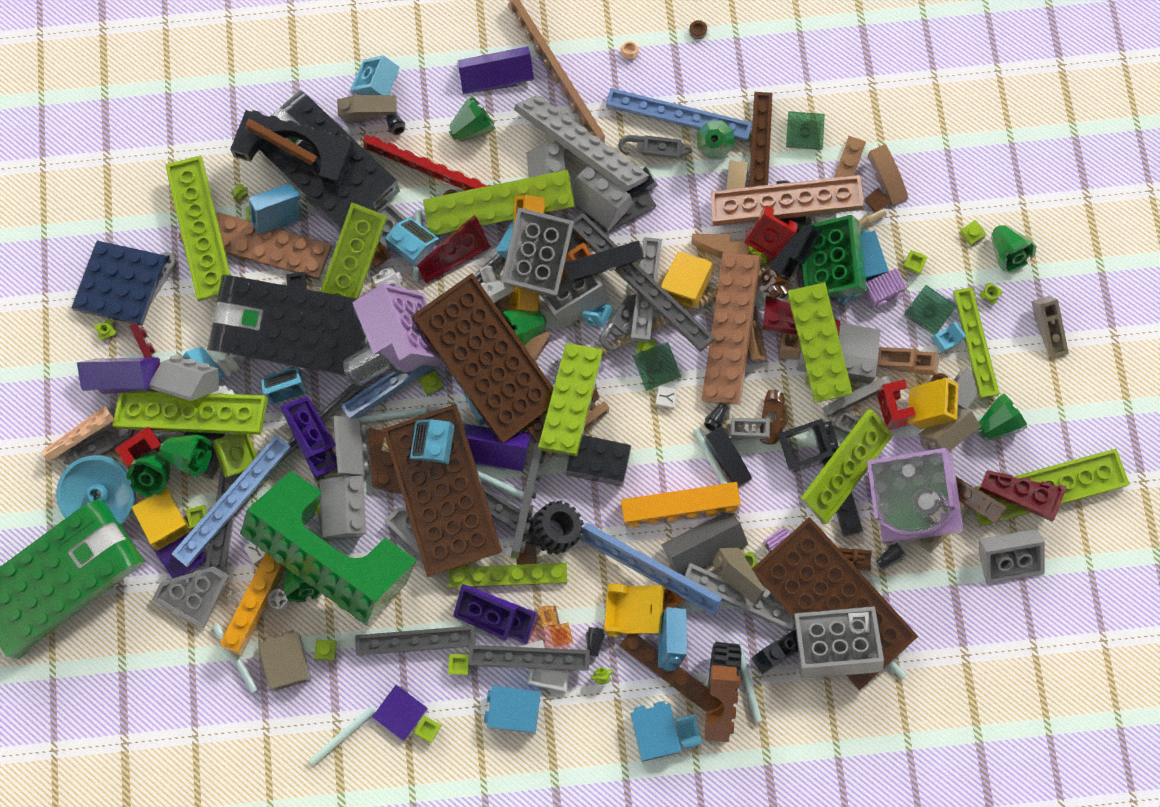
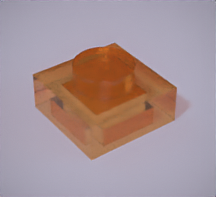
M542 606L538 608L542 627L560 625L556 606Z
M569 622L549 627L554 647L573 643Z

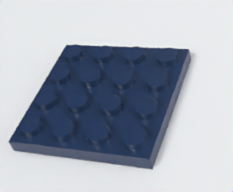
M97 240L71 308L74 311L131 324L137 323L143 326L167 257L158 253Z

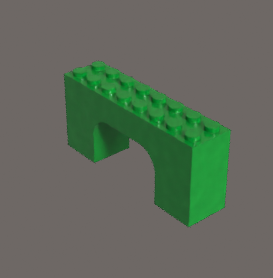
M290 471L247 509L240 534L246 540L259 547L261 551L274 558L276 562L282 564L293 574L303 579L309 586L314 587L323 596L332 600L341 609L347 611L356 620L361 621L367 626L407 584L417 560L387 538H384L364 557L352 558L340 553L305 527L315 515L322 492L293 471Z

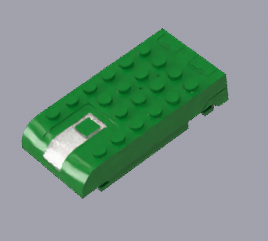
M94 500L83 505L0 566V648L6 657L16 659L23 657L32 646L145 563V560L104 500Z

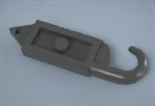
M625 135L618 143L619 150L625 155L630 154V152L624 149L626 142L637 143L638 151L647 156L679 159V157L692 153V149L682 143L680 139L648 135Z
M636 294L632 296L627 295L602 331L600 344L605 350L613 352L619 348V345L609 346L606 339L609 334L620 337L627 331L633 322Z
M128 429V432L120 437H117L112 431H104L71 448V452L63 463L70 465L83 457L103 456L132 438L135 430Z

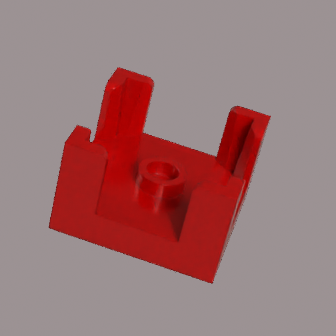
M765 205L759 220L753 228L750 227L746 232L744 243L774 261L784 245L796 234L798 224L789 220L787 225L773 216L774 209Z
M905 379L882 384L876 395L885 425L889 430L909 426L908 420L916 416L913 407L898 410L896 400L901 398L900 390L907 388Z
M146 427L115 449L126 466L130 468L134 460L151 449L156 450V452L160 451L162 441L149 427Z

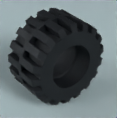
M552 501L534 514V518L530 521L532 525L529 527V531L533 532L530 536L532 539H535L536 542L534 544L536 546H541L540 550L543 552L547 550L548 554L555 553V555H558L561 552H566L578 543L584 531V528L581 527L584 523L579 518L581 517L580 513L575 512L576 508L574 506L571 508L567 502L563 504L562 501H557L556 503ZM550 520L560 524L563 536L556 534L552 530Z
M715 641L710 660L709 690L712 665L736 667L737 676H740L742 656L740 644Z

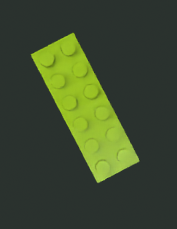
M351 203L320 292L359 299L388 216Z
M825 282L787 291L814 403L852 395V388Z
M570 343L565 344L538 446L539 450L571 456L578 455L603 356V349Z
M867 409L800 498L824 524H828L867 472V461L875 460L894 436L873 410Z

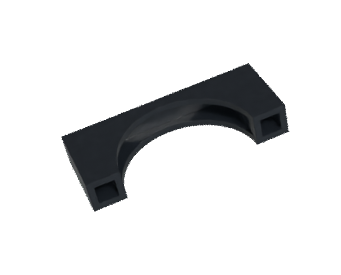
M245 110L230 148L233 157L252 162L256 153L263 146L270 143L245 129V124L248 119H251L283 138L299 139L314 147L321 157L319 173L321 182L340 188L354 150L353 142L349 137L343 135L339 137L326 130L318 131L309 125L304 127L291 120L283 121L274 115L266 116L256 110Z

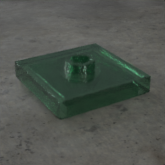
M788 111L786 147L822 150L825 114Z
M925 285L906 310L904 316L930 334L935 335L945 324L957 305L928 285Z
M668 341L632 355L645 391L681 378Z

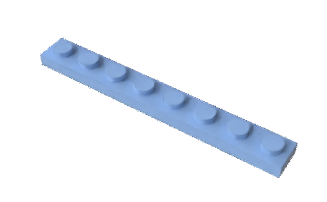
M275 435L173 551L172 555L186 567H189L292 447L278 435Z

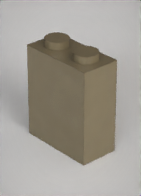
M958 408L957 420L925 428L918 435L921 438V445L926 450L946 448L950 452L977 431L981 425L972 411Z
M294 630L282 633L283 636L277 638L275 636L263 638V642L258 643L269 690L271 691L311 681L301 636L298 632H294Z

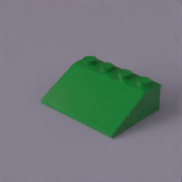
M851 214L811 224L822 231L805 264L802 263L804 287L825 282L829 298L867 293L860 221ZM806 226L798 227V230L800 231Z

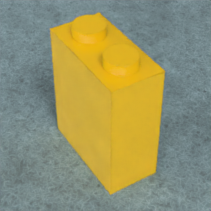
M677 252L661 287L678 303L696 309L713 275V263L704 258L693 257L689 253Z
M943 378L910 387L909 407L914 408L916 416L913 419H909L908 424L924 429L957 420L959 384L948 378Z
M167 488L164 489L161 495L154 494L147 499L138 501L136 505L132 506L150 545L156 551L191 532L176 500Z

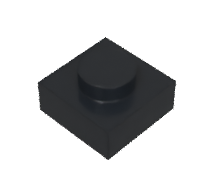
M305 272L286 274L287 286L307 289Z

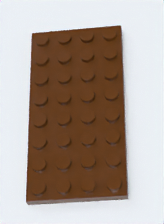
M473 273L410 316L500 442L504 443L549 408L554 389Z
M457 404L384 428L383 432L427 577H432L502 553L501 544ZM432 419L447 421L455 426L449 464L410 459L416 420Z
M810 517L752 568L757 578L794 619L796 613L875 607L884 658L883 669L919 637ZM879 672L846 675V677L860 690Z

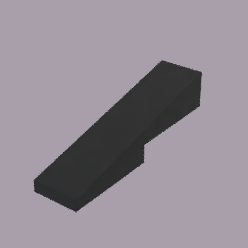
M638 240L566 262L564 266L568 280L575 283L605 271H613L645 259L641 243Z

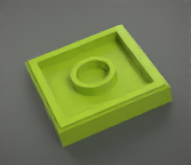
M232 434L212 441L225 478L244 472L257 457L249 434Z

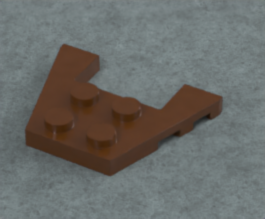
M369 428L372 487L402 494L390 452L382 451L385 442L384 432Z

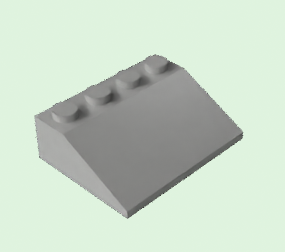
M518 207L501 282L536 294L555 298L558 294L574 221Z
M840 323L839 340L849 380L867 384L872 383L877 370L880 329ZM800 348L796 371L806 372Z
M875 607L796 613L794 615L802 679L883 672L884 658ZM869 612L870 633H865V617H853L849 625L848 613ZM853 629H863V630L860 631V632H856V631H854Z

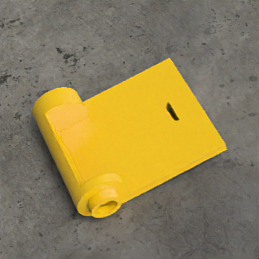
M607 584L604 632L607 633V636L619 637V634H661L664 586Z

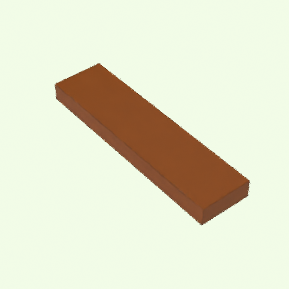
M248 119L244 126L245 129L310 165L313 164L317 157L251 119Z

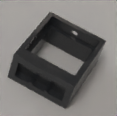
M821 418L778 433L789 471L794 473L830 460L836 452L837 446L835 441L830 439L829 434H832L829 423H825ZM819 427L827 452L797 462L789 437Z

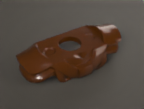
M776 389L767 391L762 412V419H766L768 412L772 411L777 414V419L770 422L769 438L760 439L763 444L768 445L778 442V433L783 432L788 422L784 394ZM764 424L760 425V433H764Z

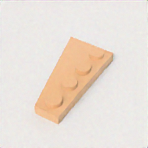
M106 405L45 448L42 451L43 457L48 462L58 459L63 452L73 448L80 441L114 421L110 410Z

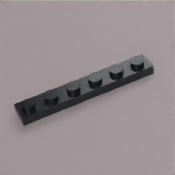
M832 421L825 422L830 425L832 434H829L831 441H835L838 449L839 446ZM820 428L813 429L819 454L826 453L827 450ZM851 492L836 512L843 537L863 532Z

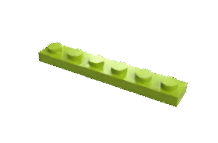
M973 287L954 290L953 296L961 328L966 335L964 340L979 399L996 397L1000 393Z
M567 562L458 567L449 570L450 589L461 588L462 584L475 588L568 583Z

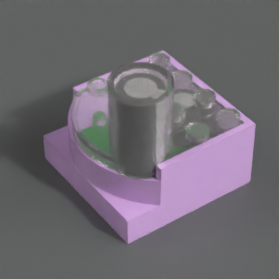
M381 284L352 302L355 308V315L359 318L362 325V332L366 335L369 342L368 346L343 361L344 371L353 384L362 386L389 369L399 374H406L423 365L439 368L444 365L410 317L428 304L424 293Z
M946 448L867 461L874 518L880 522L882 542L889 544L964 532L953 455Z

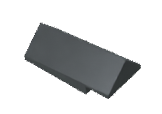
M724 512L661 544L674 570L684 576L690 563L703 569L712 564L719 548L739 547L741 549L748 545V541L738 519L732 513Z

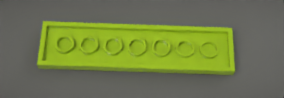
M202 155L165 164L198 302L217 297L221 276L231 275Z
M563 170L424 199L423 205L428 231L435 236L455 232L473 215L477 217L481 227L514 220L515 196L544 197V214L574 208L575 203L569 171Z
M136 391L119 393L112 426L115 429L144 430L146 427H149L155 431L261 435L268 398L266 395L210 393L189 401L163 392Z
M1117 448L1013 476L1021 479L1023 477L1029 478L1031 481L1040 483L1042 481L1049 482L1050 485L1067 486L1060 505L1130 485ZM981 491L1007 507L999 522L1031 513ZM975 511L980 527L994 523Z

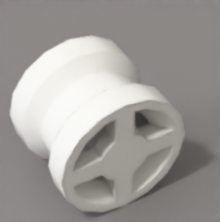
M227 354L224 360L216 362L227 378L231 376L233 371L240 369L230 354Z
M281 589L273 590L268 596L269 605L277 611L287 609L290 604L285 591Z

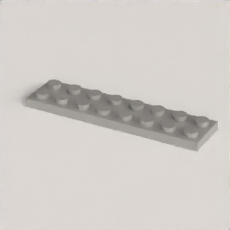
M536 95L515 105L514 111L624 191H628L647 181L649 175L642 168L631 163L628 158L620 155L613 147L606 145L599 137L591 135L585 127L577 124L571 117L566 116L557 107L545 101L543 97Z

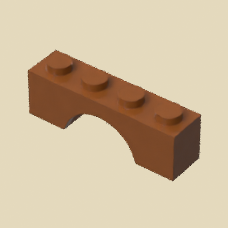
M715 665L711 667L710 695L718 698L722 704L714 710L706 711L705 741L729 742L730 734H734V722H732V719H736V707L733 706L738 704V691L735 690L740 688V676H737L736 667Z

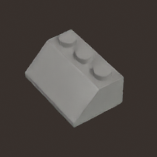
M558 142L543 143L526 152L529 177L565 170L563 146Z
M589 164L576 177L572 187L575 205L608 231L633 205L630 194Z
M596 275L575 283L570 282L567 276L560 281L558 294L555 298L541 295L562 329L582 318L583 311L591 312L611 300Z
M180 355L170 356V359L161 362L149 384V388L192 401L219 390L218 368L212 367L207 363H198L194 359H184Z
M333 416L339 476H363L365 480L366 473H369V464L365 462V455L368 454L367 444L363 443V436H366L365 424L362 425L360 419Z
M339 476L320 480L319 491L322 492L320 498L322 538H361L365 535L366 519L363 476Z
M1037 529L979 539V557L986 584L1045 574V541Z

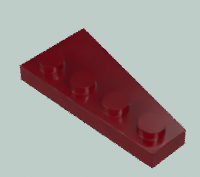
M473 215L416 265L425 283L491 248L477 217Z
M766 295L762 330L797 335L790 303L776 298L772 299ZM834 319L839 336L840 320Z
M987 470L979 490L1053 522L1067 486L1050 485L1049 482L1042 481L1040 483L1031 481L1029 478L1023 477L1021 479L1009 474Z

